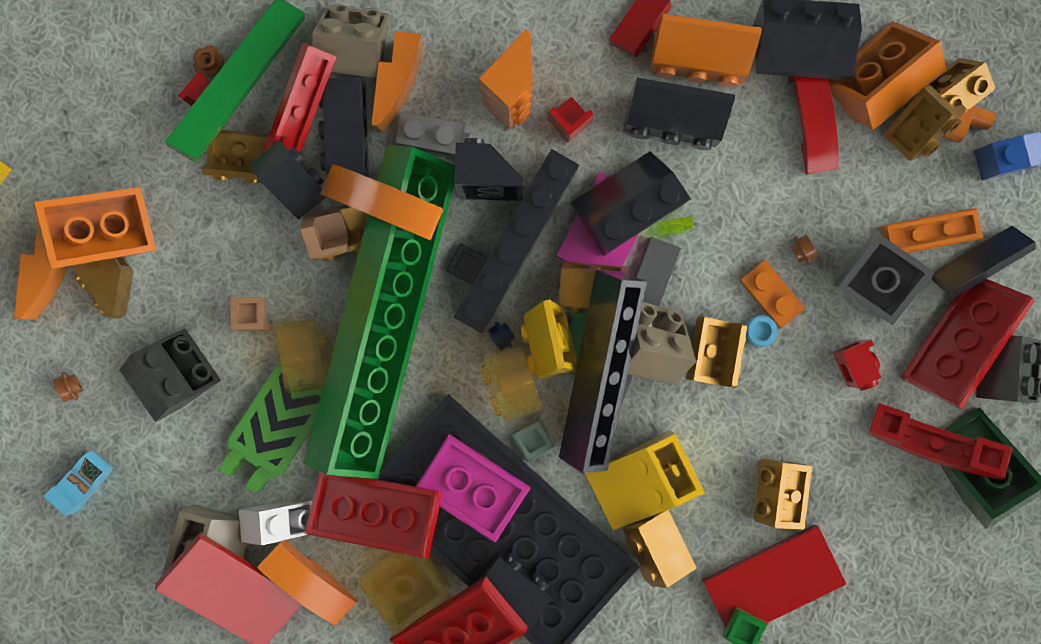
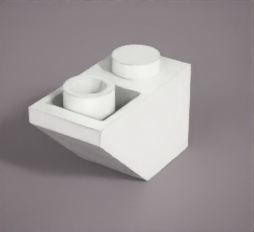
M312 500L265 504L240 509L241 542L265 545L307 535L305 530Z

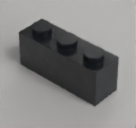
M361 77L328 78L319 102V107L323 108L324 120L319 121L320 139L325 141V152L320 153L321 170L326 171L328 176L331 166L334 164L369 177L366 85Z

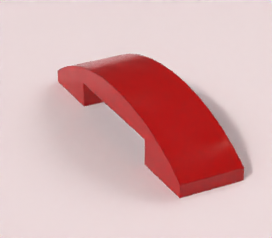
M788 76L789 83L793 82L804 140L801 143V150L806 175L838 169L837 124L828 79Z
M878 403L868 432L870 435L895 448L930 462L980 476L1002 480L1005 478L1012 447L979 436L976 440L911 419L910 413Z

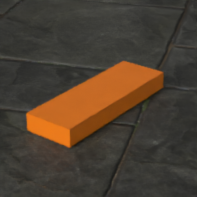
M977 208L880 226L882 236L906 253L983 239Z

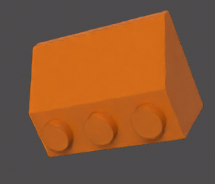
M663 14L653 37L649 71L656 72V76L660 78L670 79L677 75L687 77L688 81L694 83H704L706 80L719 81V85L723 87H737L738 84L741 85L749 76L762 28Z
M892 21L858 49L852 80L828 79L831 94L852 120L871 130H875L924 87L928 86L946 71L941 41Z
M527 29L519 35L479 78L482 104L508 129H511L515 124L521 126L532 113L529 110L532 106L533 97L531 33Z
M141 187L34 202L32 212L40 243L51 270L156 251Z

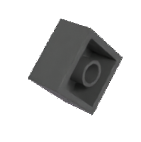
M873 233L837 279L835 285L893 325L935 272L880 234Z

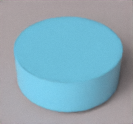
M764 315L754 316L746 322V340L751 345L766 347L775 341L778 329L776 323L770 317Z

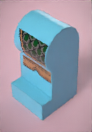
M89 451L77 461L72 470L56 486L52 487L45 494L44 498L65 516L79 512L111 473L113 467L95 451Z

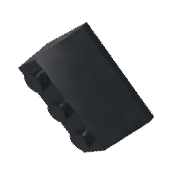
M812 0L761 1L753 27L762 28L755 53L756 74L852 80L862 32L859 4Z
M637 77L629 94L623 131L630 132V136L637 139H648L649 136L660 137L661 142L666 144L679 145L680 141L693 143L692 147L695 149L711 150L712 147H716L723 139L735 101V94Z
M465 138L464 143H456L454 184L460 200H522L524 179L491 144L484 143V139Z
M649 151L570 202L603 255L606 256L685 205L691 198L675 173Z

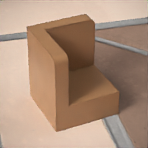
M340 210L303 219L300 231L310 259L349 249L350 237Z
M230 297V330L271 331L272 324L266 323V297Z

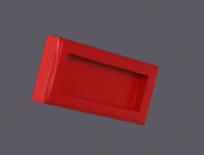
M636 0L610 36V44L636 58L655 32L662 15L667 14L672 8L671 1Z

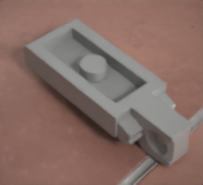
M402 112L396 144L455 156L456 143H464L465 138L484 139V143L486 139L485 136L471 133V127L462 123Z

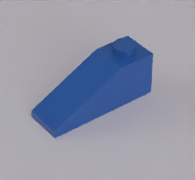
M1041 132L994 142L974 150L982 181L1041 166Z

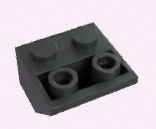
M186 328L130 354L119 369L155 423L183 408L221 381Z
M1012 335L977 386L976 398L1039 403V397H1041V340Z

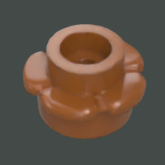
M206 45L203 49H197L193 55L195 60L193 67L196 72L199 71L208 77L217 75L224 65L223 55L212 45ZM207 58L211 59L210 63H206L205 60Z
M807 234L800 238L794 237L796 244L790 247L798 262L800 263L805 260L810 265L811 260L819 257Z
M61 372L60 377L53 379L54 386L64 402L72 399L78 400V393L82 392L83 389L75 374L69 376L66 372Z

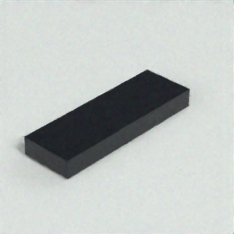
M1010 226L936 270L932 276V281L952 298H955L1036 249V242L1014 226Z

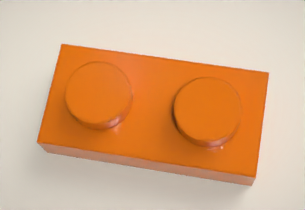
M762 260L739 279V282L768 317L776 323L778 329L783 328L806 309L766 260Z

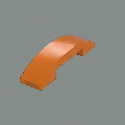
M334 164L331 166L320 193L323 196L428 240H431L443 212L442 208Z

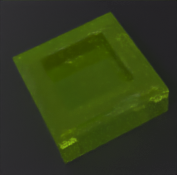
M692 216L662 221L656 225L657 234L660 238L687 233L694 227Z

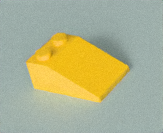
M551 300L542 301L523 315L525 323L521 324L523 340L525 343L529 342L531 355L527 356L531 374L536 373L537 379H546L576 372L577 359L566 309Z

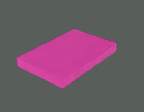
M599 172L592 188L609 178V176ZM577 215L556 257L569 262L623 266L638 235L604 256Z
M451 434L448 435L415 486L441 491V508L493 542L497 541L531 486Z

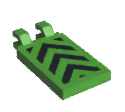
M279 361L227 440L229 444L226 448L231 450V452L225 457L218 470L227 476H231V474L234 475L244 460L250 462L258 469L253 473L245 487L255 494L263 490L270 477L275 479L277 475L282 476L313 429L323 387L285 362Z

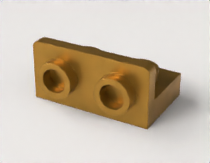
M958 58L946 67V71L929 84L953 107L963 104L967 110L995 89L986 62Z
M929 85L919 92L883 136L909 161L921 156L927 158L939 148L940 143L938 140L944 134L948 135L961 124L962 120L959 117L967 108L963 104L953 107Z
M761 459L756 503L754 506V521L773 528L804 529L812 466Z

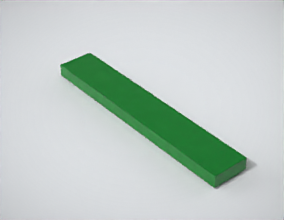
M274 0L166 139V145L196 163L305 20V13L285 0Z

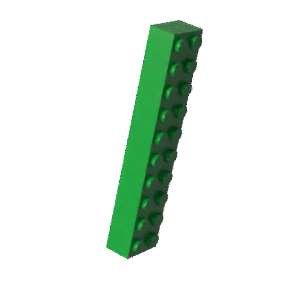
M386 145L377 181L442 208L443 212L431 240L368 214L303 463L326 475L379 478L454 188L455 165L412 146Z

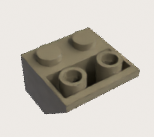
M343 4L327 5L312 33V46L336 56L331 72L377 78L378 62H383L389 13H381L373 8L363 10L352 9Z
M643 302L628 374L676 384L696 363L683 313Z
M194 504L180 510L162 575L199 533H202L244 559L248 543L241 542L239 517Z

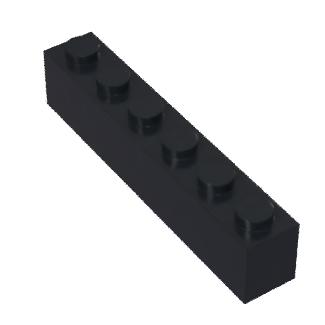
M553 149L550 150L455 313L454 318L481 334L484 333L575 177L579 164Z
M596 270L568 407L559 458L581 473L608 470L647 281L621 271Z

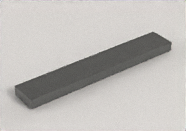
M654 237L650 238L636 274L637 278L647 281L643 302L660 306L680 253V247ZM630 374L627 375L622 404L633 377Z

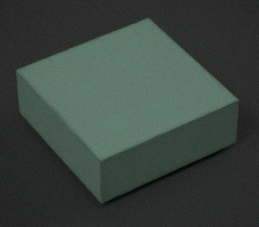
M539 418L511 433L527 462L555 446Z

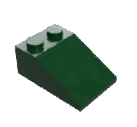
M980 407L944 429L976 440L979 436L1013 448L1003 480L971 474L940 465L964 504L985 529H988L1041 496V475Z

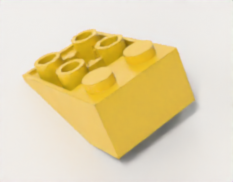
M670 430L610 459L607 471L585 473L613 530L676 508L705 493L676 433Z

